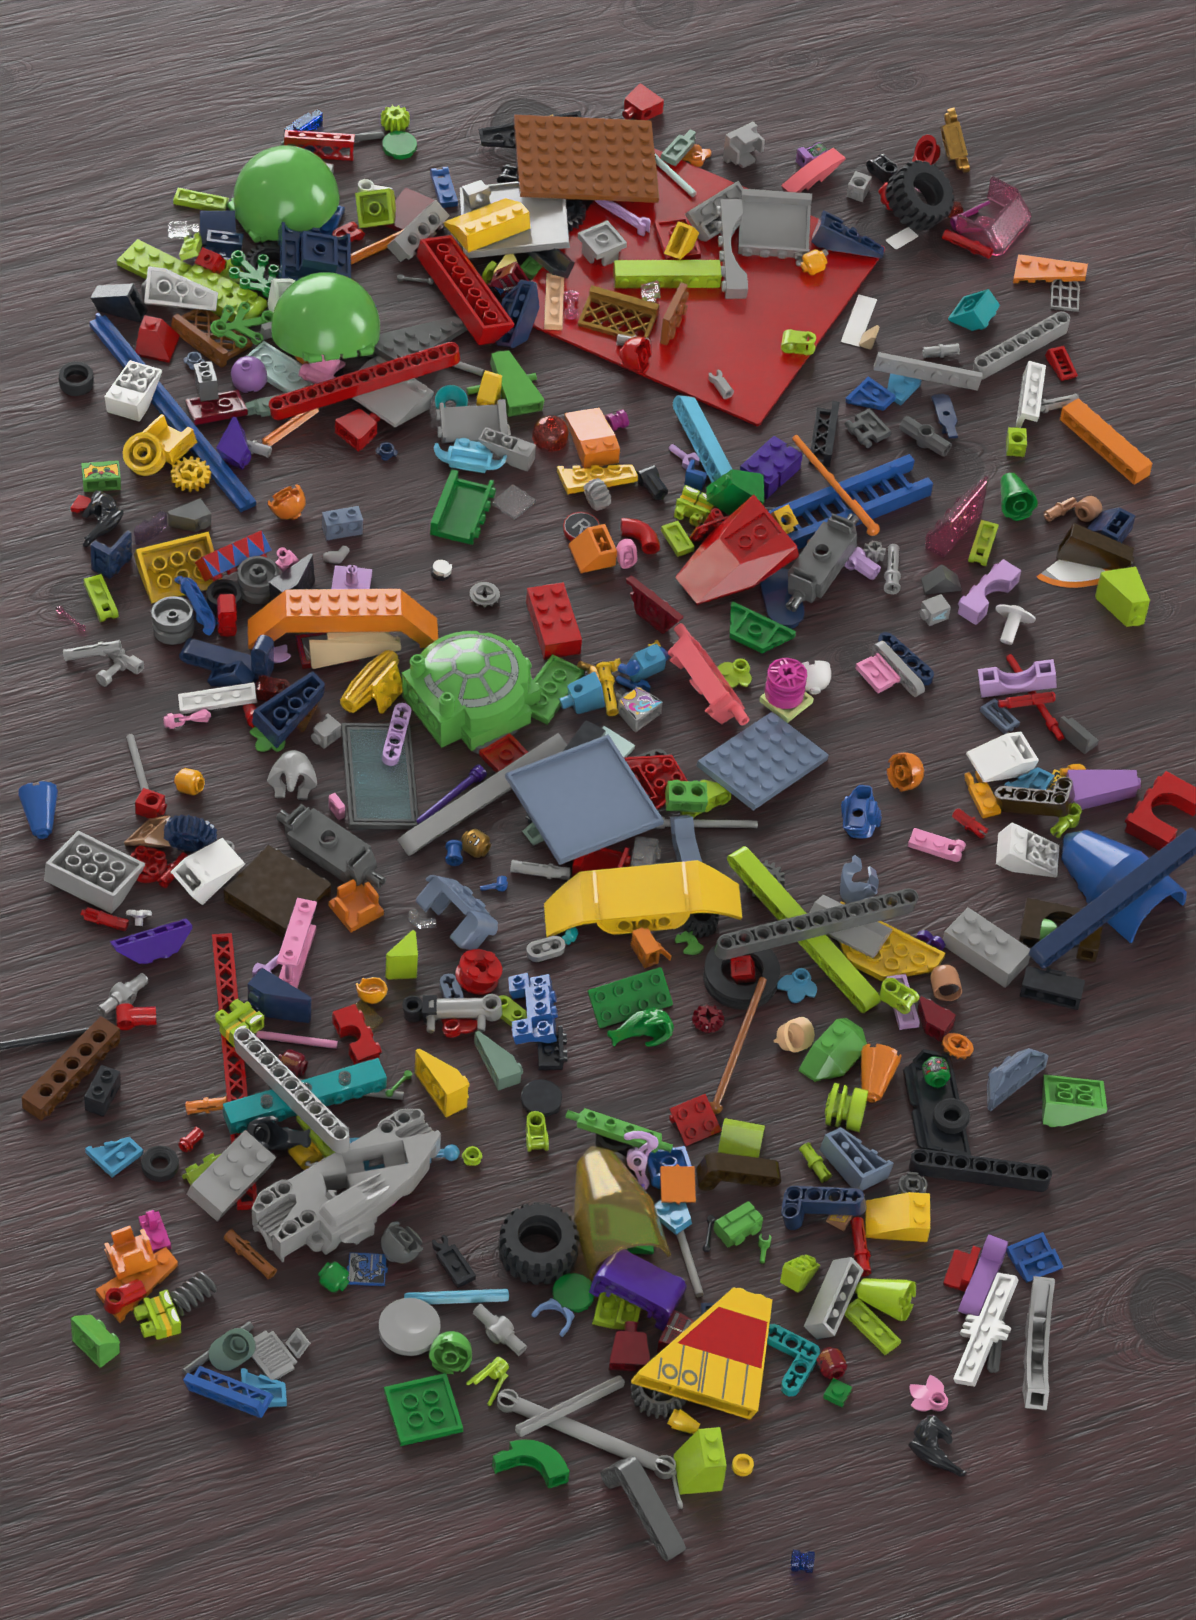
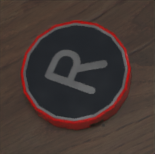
M576 512L564 520L563 532L568 540L573 541L588 527L600 524L595 516L585 512Z

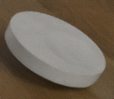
M416 1298L399 1299L390 1303L381 1313L379 1335L384 1345L391 1351L406 1356L419 1355L428 1351L433 1340L440 1335V1318L436 1310L423 1300Z

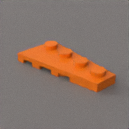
M1018 254L1013 283H1019L1021 280H1028V283H1035L1036 280L1053 282L1056 279H1061L1062 282L1085 281L1088 264Z
M165 1247L154 1254L158 1263L157 1266L120 1280L115 1277L97 1288L96 1295L104 1303L107 1290L113 1287L119 1288L135 1279H139L145 1286L147 1297L152 1292V1289L158 1283L160 1284L178 1266V1261ZM143 1298L123 1307L121 1312L113 1314V1316L121 1323L130 1311H133L134 1307L138 1306V1303ZM115 1299L110 1300L111 1302H118Z

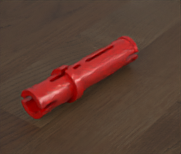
M948 229L944 231L942 236L943 240L987 259L991 258L994 251L993 248L981 244L980 241L968 239Z
M855 1217L853 1220H850L855 1247L854 1259L863 1269L861 1276L866 1277L871 1274L869 1263L871 1255L867 1248L864 1220L861 1217Z

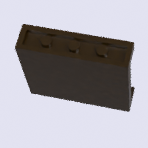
M267 845L224 889V902L284 939L297 898L318 902L324 895L327 897L331 896V884L327 879L313 873L311 869L300 865L295 859L284 855L279 849Z

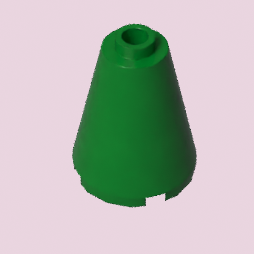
M1006 473L1000 480L1002 512L1005 517L1012 518V520H1024L1030 517L1032 511L1037 508L1038 500L1036 495L1015 473Z

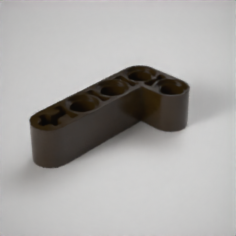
M1062 777L1056 781L1053 791L1001 786L995 790V798L1003 812L1065 817L1071 811L1075 799V791L1072 780L1068 777Z
M713 1152L705 1155L696 1168L698 1187L703 1191L714 1189L720 1181L765 1187H775L781 1183L779 1163L771 1159Z

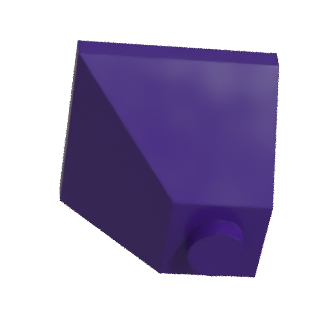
M233 417L216 449L224 462L243 470L245 465H248L251 460V451L243 428L237 418Z

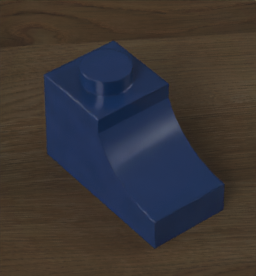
M240 660L214 667L207 682L211 687L252 683L255 674Z

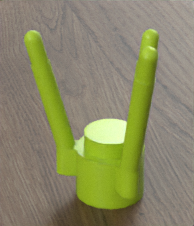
M496 1357L492 1363H489L482 1371L467 1381L466 1385H470L473 1382L476 1385L488 1375L495 1380L499 1378L487 1403L488 1406H491L504 1380L508 1377L506 1372L509 1369V1365L501 1357Z

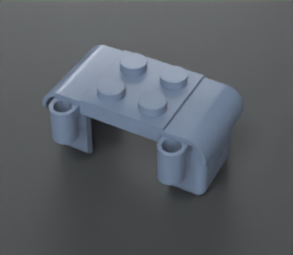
M430 875L425 879L429 883L416 898V903L425 912L431 907L437 915H440L452 901L467 915L450 936L459 948L466 950L478 949L488 935L494 936L497 933L498 922L489 915V912L485 909V904L472 896L473 892L468 887L461 885L454 879Z

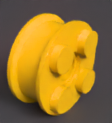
M137 433L131 436L124 445V462L138 475H153L160 471L166 462V456L163 451L165 446L151 433ZM148 451L147 455L142 457L143 452Z

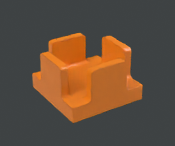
M352 879L337 888V897L329 901V907L350 933L384 915V910L378 903L379 895L369 882L364 883V886L362 884L356 886L355 880Z
M131 1226L124 1227L111 1233L113 1246L110 1247L108 1242L104 1243L105 1254L118 1280L158 1265L150 1240L144 1229L140 1230L141 1235L134 1237Z

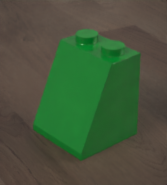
M731 469L706 487L707 502L728 515L736 511L753 494L764 504V475L760 473Z

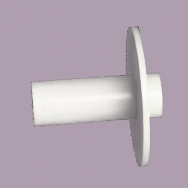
M1005 604L996 606V611L1007 617L1000 638L1002 643L1013 644L1020 622L1034 623L1036 620L1031 613L1019 606Z

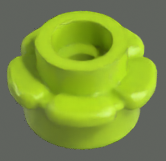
M471 1146L466 1148L462 1158L466 1165L476 1166L481 1162L482 1153L477 1147Z

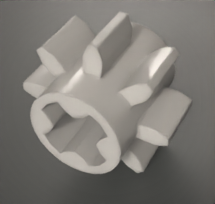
M871 541L869 544L865 543L863 550L867 558L877 563L879 560L883 561L886 548H882L881 542Z

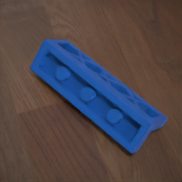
M201 1366L198 1367L194 1375L187 1373L183 1379L189 1391L259 1418L263 1417L274 1398L272 1393ZM202 1374L207 1375L210 1377L211 1381H207L200 1377ZM222 1382L228 1383L229 1388H225L218 1384ZM241 1389L246 1390L247 1396L236 1391ZM261 1396L264 1397L265 1400L263 1401V1403H261V1401L256 1400L254 1398Z

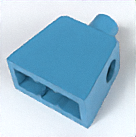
M595 672L570 683L567 686L569 695L559 699L562 709L573 706L576 714L605 707L602 685Z

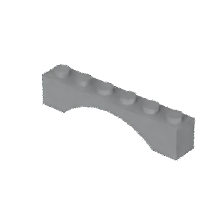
M720 199V205L716 206V217L720 219V221H717V231L721 233V236L718 237V246L722 247V251L719 252V260L723 262L721 274L724 277L721 289L722 292H725V299H746L748 293L747 273L735 260L731 248V237L742 220V199Z

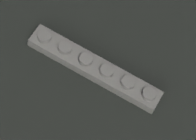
M878 352L874 363V370L977 391L982 380L981 372Z

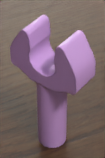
M674 444L670 445L669 450L683 460L682 467L684 469L688 468L691 459L695 460L696 465H699L700 459L696 453L686 454Z
M279 954L266 965L255 964L252 976L254 977L261 968L271 973V970L278 965L277 959Z

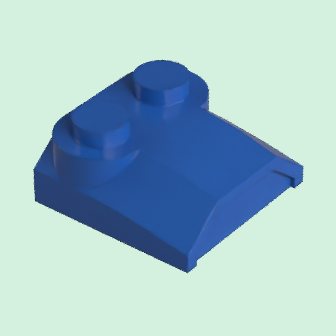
M685 1146L672 1148L671 1153L664 1150L649 1153L647 1165L651 1175L652 1186L661 1189L660 1166H676L677 1164L679 1166H692Z

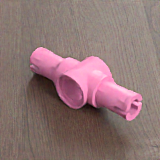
M284 547L279 548L277 551L279 558L275 563L282 572L300 561L290 550H286Z

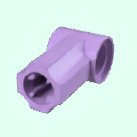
M858 546L844 565L849 570L856 569L870 580H874L881 569L879 565L867 558L864 550Z

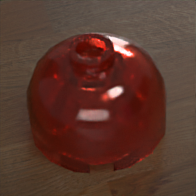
M555 415L541 417L535 423L532 433L534 444L540 449L542 447L547 448L551 452L564 448L569 436L567 424L563 419Z

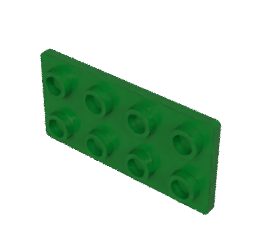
M661 967L587 991L599 1028L628 1020L639 1011L653 1007L663 1009L673 1005Z

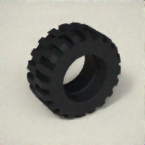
M916 160L907 163L893 174L886 188V192H888L886 194L887 201H889L888 205L893 210L894 216L898 217L902 224L905 223L907 227L915 228V230H929L951 213L954 206L953 187L950 186L949 179L944 176L945 173L942 170L939 171L937 169V166L930 165L926 161ZM914 187L924 195L927 204L918 198Z
M533 1202V1205L530 1206L528 1204L521 1205L520 1210L518 1208L511 1211V1215H507L504 1219V1224L501 1225L499 1257L503 1262L504 1268L507 1271L511 1270L510 1274L513 1277H520V1281L525 1283L531 1281L535 1285H539V1282L550 1284L551 1280L556 1282L562 1277V1274H568L571 1268L574 1267L578 1257L579 1231L577 1230L576 1222L574 1220L571 1221L572 1217L567 1212L563 1213L562 1208L558 1206L555 1208L551 1207L549 1203L540 1205L539 1202ZM532 1234H542L552 1238L558 1246L549 1252L536 1253L526 1249L520 1241Z

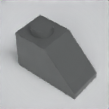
M200 498L168 511V525L174 528L197 532L211 526V512Z

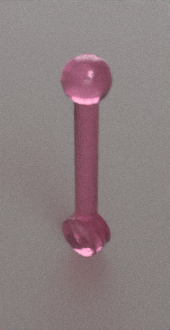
M59 605L58 607H56L57 612L59 614L62 613L71 622L78 626L79 631L83 632L86 630V626L84 624H80L68 613H66L62 606Z

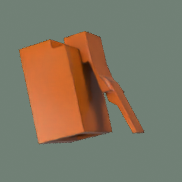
M642 927L632 931L631 947L644 969L658 964L660 954H663L669 961L671 960V955L654 939L648 928L643 929Z

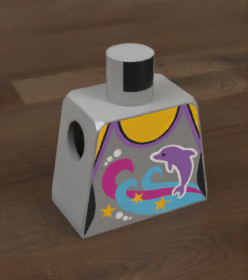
M636 687L631 692L621 688L616 693V697L619 699V714L635 733L662 712L663 702L640 687Z

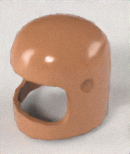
M940 965L933 969L930 980L934 996L943 1001L958 999L962 994V986L957 970L951 965ZM955 984L960 987L957 992L948 996H943L939 992L941 986Z

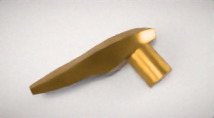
M583 661L578 662V668L585 670L588 674L595 672L600 681L599 673L592 664Z

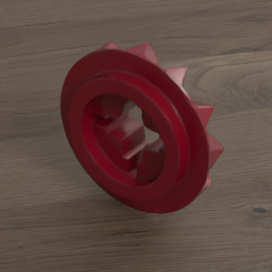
M706 1004L702 1007L698 1006L694 1010L692 1022L698 1030L712 1033L718 1031L723 1026L724 1016L722 1010H718L715 1005L712 1007ZM707 1014L711 1017L710 1023L706 1018Z

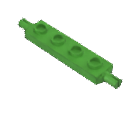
M586 1108L580 1114L570 1110L566 1113L565 1118L577 1121V1128L638 1148L647 1143V1141L644 1139L625 1140L624 1134L632 1131H643L654 1135L658 1139V1147L651 1152L655 1153L659 1149L669 1153L672 1151L673 1144L663 1142L661 1133Z

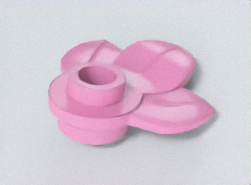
M930 1375L926 1386L916 1384L909 1386L910 1394L915 1399L911 1404L914 1409L921 1412L929 1410L943 1411L946 1409L948 1398L943 1392L944 1385L936 1377Z

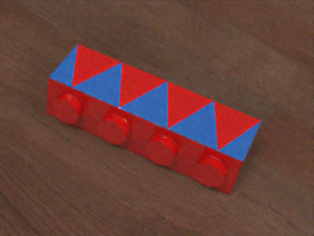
M261 530L201 557L195 561V564L204 582L211 579L214 582L221 579L224 573L230 575L238 571L237 567L249 557L263 556L267 558L266 554L272 549Z

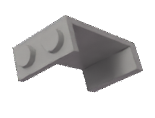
M505 399L498 400L497 405L444 407V404L440 403L439 409H436V420L440 421V426L437 427L438 438L441 437V443H455L456 438H467L470 441L478 442L485 427L508 435Z

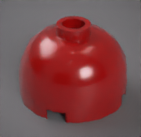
M632 337L620 349L619 357L625 368L629 371L645 373L648 370L650 363H647L648 357H651L652 352L650 341L645 339L646 337Z

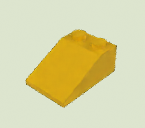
M417 1049L414 1073L444 1116L448 1117L467 1108V1098H469L468 1079L462 1076L456 1068L421 1049Z
M908 1192L866 1200V1238L928 1241L930 1232L929 1193Z

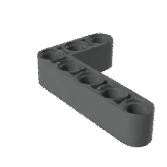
M632 1456L620 1460L600 1472L601 1478L608 1488L611 1489L622 1485L663 1560L669 1561L686 1550L684 1541L636 1457Z

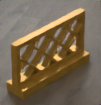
M591 285L588 299L578 321V326L613 336H618V334L634 336L636 335L635 332L643 329L644 337L649 338L655 320H657L659 315V304ZM590 303H598L600 307L592 310ZM610 307L616 308L617 312L609 315L606 309ZM603 310L606 316L598 319L595 313ZM626 312L633 313L634 316L626 319L623 314ZM590 315H592V317L595 320L590 323L584 321L585 317H588ZM620 315L623 321L615 324L612 318ZM648 317L651 320L643 324L640 318ZM609 320L611 326L603 327L601 325L602 322ZM637 320L640 326L632 329L629 323ZM626 325L629 330L621 332L618 330V327Z

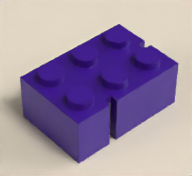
M776 436L770 438L740 466L741 471L764 475V497L767 499L801 468L803 454L791 446L787 448V443Z

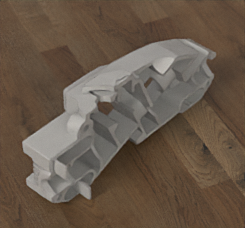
M400 1109L381 1120L376 1129L350 1143V1148L347 1152L333 1153L293 1178L277 1181L262 1190L252 1207L253 1230L262 1234L269 1250H273L282 1262H284L285 1256L305 1244L315 1252L323 1251L325 1255L336 1249L340 1242L359 1244L362 1240L374 1235V1223L377 1222V1217L401 1197L414 1191L430 1169V1158H435L440 1151L441 1133L439 1130L434 1132L425 1123V1114L421 1109ZM383 1158L385 1168L365 1171L363 1161ZM336 1189H347L339 1195H337V1191H335Z

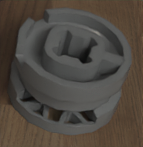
M908 1172L907 1175H902L900 1178L897 1194L908 1192L926 1193L927 1180L924 1176H919V1173Z

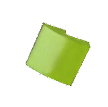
M606 1292L600 1293L592 1324L624 1330L625 1322H638L640 1307L611 1293L610 1297L605 1296Z

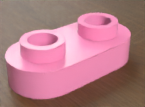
M631 539L621 540L616 547L617 561L621 568L627 569L637 562V549Z

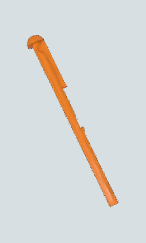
M795 435L792 438L793 442L868 528L867 534L870 536L877 535L880 531L879 525L870 518L855 499L852 500L834 479L833 474L828 472L800 437Z

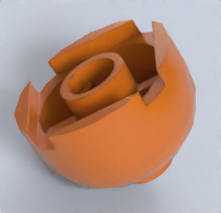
M295 485L296 488L294 489L289 486L280 490L272 496L274 498L272 502L268 501V506L275 516L280 519L292 520L301 516V512L306 505V498L299 485Z
M908 752L892 755L888 763L891 762L890 768H887V775L891 785L894 788L898 787L901 792L916 788L924 777V767L921 760L916 755Z

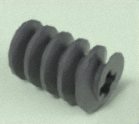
M198 1272L195 1277L189 1279V1282H184L182 1286L177 1287L176 1291L170 1292L169 1295L177 1314L183 1317L185 1315L183 1309L190 1312L191 1307L189 1304L197 1307L196 1299L201 1303L204 1302L203 1294L209 1298L211 1296L209 1290L216 1293L217 1288L206 1274Z

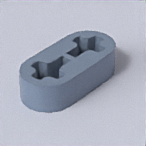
M444 974L440 978V990L443 998H451V995H454V998H463L461 987L455 975ZM446 982L452 984V988H449Z

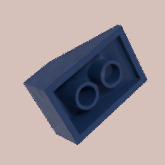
M261 968L248 983V1002L256 1012L260 1011L264 1017L304 1023L311 1021V997L284 980Z

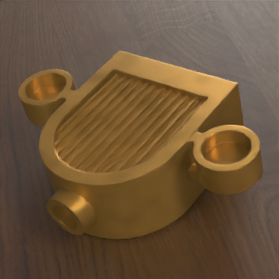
M955 108L947 109L948 113L944 115L946 125L941 127V135L949 161L955 160L958 170H962L963 173L970 172L967 159L968 154Z

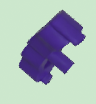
M921 930L915 936L916 939L923 940L928 945L932 944L941 951L946 946L941 937L933 936L927 930Z

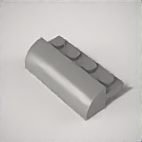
M739 181L685 214L691 225L699 232V240L708 241L720 233L717 231V221H720V219L716 217V206L720 205V199H741L743 187Z

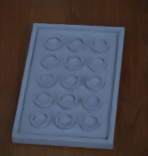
M770 712L699 759L696 766L752 810H755L827 761L829 754L774 712Z

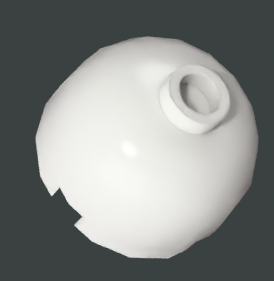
M815 661V664L809 665V662L802 663L807 670L805 692L819 694L830 683V664L826 661Z

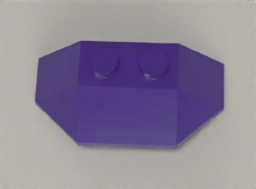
M182 919L110 941L116 952L139 964H148L154 959L160 957L168 958L172 954L177 953L191 932L192 924L187 919Z

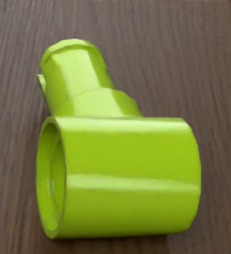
M1073 803L1070 813L1065 817H1059V821L1050 829L1053 836L1056 834L1055 837L1060 838L1067 828L1076 827L1079 824L1082 812L1081 807Z

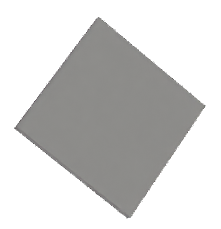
M519 182L489 184L488 186L491 191V195H489L490 203L470 209L464 201L462 187H460L461 215L504 198L521 202L530 215L531 228L469 253L463 247V252L468 258L552 250L554 248H570L566 199L520 197Z

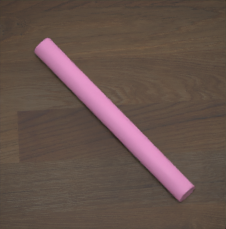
M258 1031L256 1034L258 1039L333 1049H337L338 1041L266 1031Z

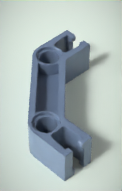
M689 814L670 817L672 843L677 862L695 860L702 862L695 839L693 817Z

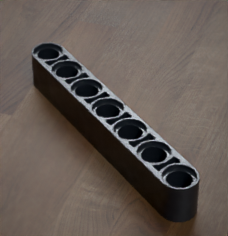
M927 1149L914 1150L909 1163V1170L919 1173V1176L1037 1192L1046 1191L1049 1188L1052 1177L1051 1169L1044 1165Z

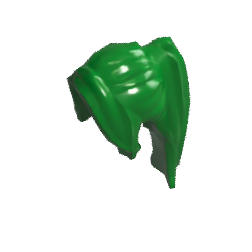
M653 1007L635 1013L617 1030H608L607 1036L612 1039V1045L615 1047L618 1042L626 1038L647 1035L654 1039L646 1042L645 1045L653 1047L665 1042L672 1036L674 1025L672 1019L665 1011Z

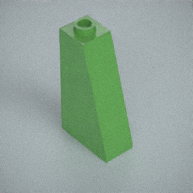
M510 351L492 353L490 365L493 373L502 375L501 398L502 400L505 399L507 416L511 417L542 411L544 405L543 396Z

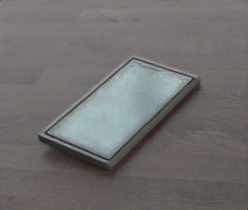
M341 724L349 829H412L418 825L417 818L419 817L409 724L399 762L394 766L385 765L382 761V753L390 724ZM396 724L394 725V728L397 730L403 729V726ZM397 739L389 740L392 744L400 743ZM390 750V754H389V757H390V758L393 757L394 751H391V750Z

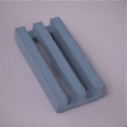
M995 698L981 706L980 712L1003 734H1008V731H1013L1014 727H1019L1020 722L1004 707L999 708L998 701Z

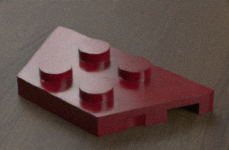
M632 575L626 579V583L631 585L633 589L630 595L634 602L636 614L660 633H666L684 618L667 601L662 600L653 590L648 589Z

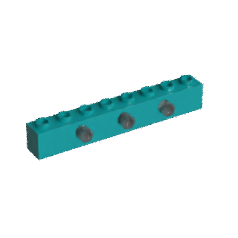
M379 1058L301 1080V1082L325 1106L340 1104L349 1099L360 1098L373 1092L378 1093L386 1089L387 1077ZM273 1089L223 1104V1117L231 1135L242 1133L244 1130H247L250 1122L261 1117L274 1116L280 1122L286 1118L298 1116Z

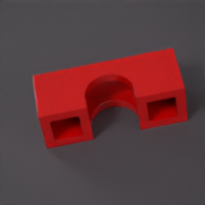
M355 1004L333 1011L332 1024L340 1038L354 1036L358 1039V1041L349 1044L348 1055L354 1065L380 1058L382 1053L379 1043H375L373 1039V1032L370 1026H366L364 1022L363 1012L358 1010Z

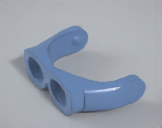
M550 1298L533 1311L532 1317L536 1318L541 1311L547 1309L561 1312L567 1321L559 1334L563 1337L568 1332L575 1315L569 1309L562 1308L556 1300Z

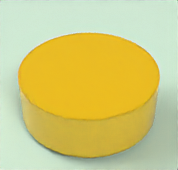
M738 1454L733 1458L732 1470L736 1475L748 1476L753 1471L754 1462L749 1455Z

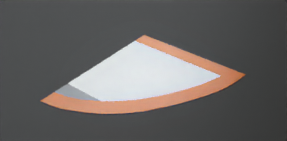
M1058 560L1036 578L1055 586L1080 588L1098 585L1100 573L1110 570Z

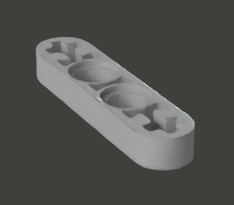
M880 641L872 646L874 655L876 656V653H879L901 677L900 683L912 696L917 697L925 692L923 682L884 641Z

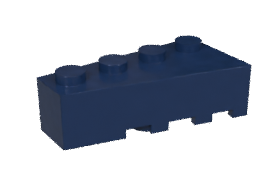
M312 671L253 711L252 723L277 749L324 695L325 683Z

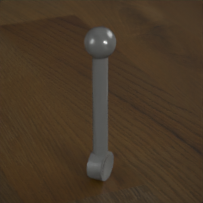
M402 274L397 275L399 282L407 280L426 282L430 285L434 283L432 278L422 279L404 277Z

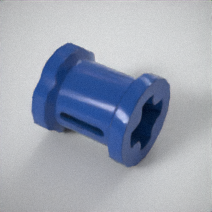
M458 840L448 841L445 845L447 850L445 862L451 866H458L463 862V857L461 856L462 842Z

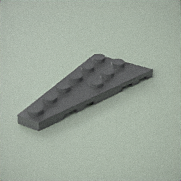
M453 316L382 333L374 347L373 353L386 361H390L448 343L468 329L460 318Z

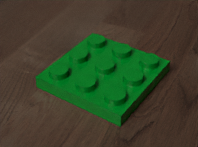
M446 1373L384 1387V1394L400 1446L463 1432V1425Z

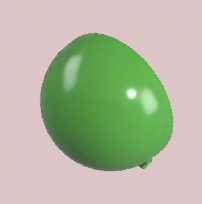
M275 146L259 152L245 164L236 180L234 196L228 202L227 207L230 211H235V218L255 243L259 241L263 243L267 240L278 241V229L282 222H285V225L294 231H308L313 227H322L333 216L338 207L339 189L333 173L320 157L309 150L297 146Z
M320 272L300 278L283 292L277 301L272 315L271 335L274 342L282 350L303 358L304 361L309 363L322 362V355H324L325 361L340 359V354L342 359L357 357V350H359L360 356L373 355L374 347L380 338V319L373 299L360 284L344 275Z

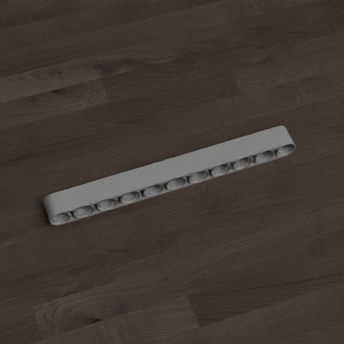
M557 733L403 834L397 841L408 856L414 854L511 790L512 788L505 778L507 772L562 752L567 746L566 742Z

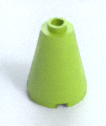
M864 1278L861 1282H858L855 1293L858 1294L860 1300L898 1321H906L914 1305L911 1304V1298L916 1296V1283L911 1280Z

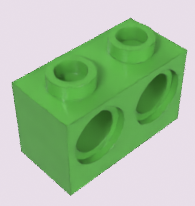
M668 781L665 789L666 811L705 812L708 803L707 782Z

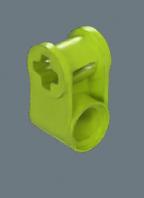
M785 330L782 336L781 350L785 353L812 355L815 352L814 343L816 335L809 331Z
M886 978L882 983L879 994L880 999L902 1014H908L913 1003H917L919 1000V995L915 990L908 988L894 978Z
M533 1111L527 1116V1152H531L533 1149L549 1150L545 1117L539 1111Z

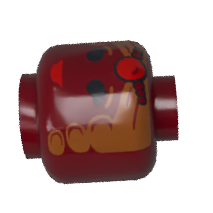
M291 1049L286 1050L284 1054L280 1053L278 1059L297 1078L304 1076L308 1067V1061H306L304 1054Z
M826 1347L817 1357V1364L823 1377L832 1380L833 1378L839 1379L845 1374L847 1362L840 1349Z

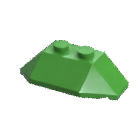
M847 1018L836 1019L812 1045L799 1068V1072L814 1082L845 1075L859 1060L862 1048L867 1044L863 1029Z

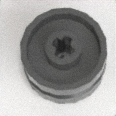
M263 556L249 557L241 562L238 567L237 579L244 601L259 605L271 601L269 581L279 575V569L275 562Z
M171 596L160 599L153 605L151 610L153 632L159 641L171 645L181 644L193 636L195 630L192 605L188 600L182 597Z

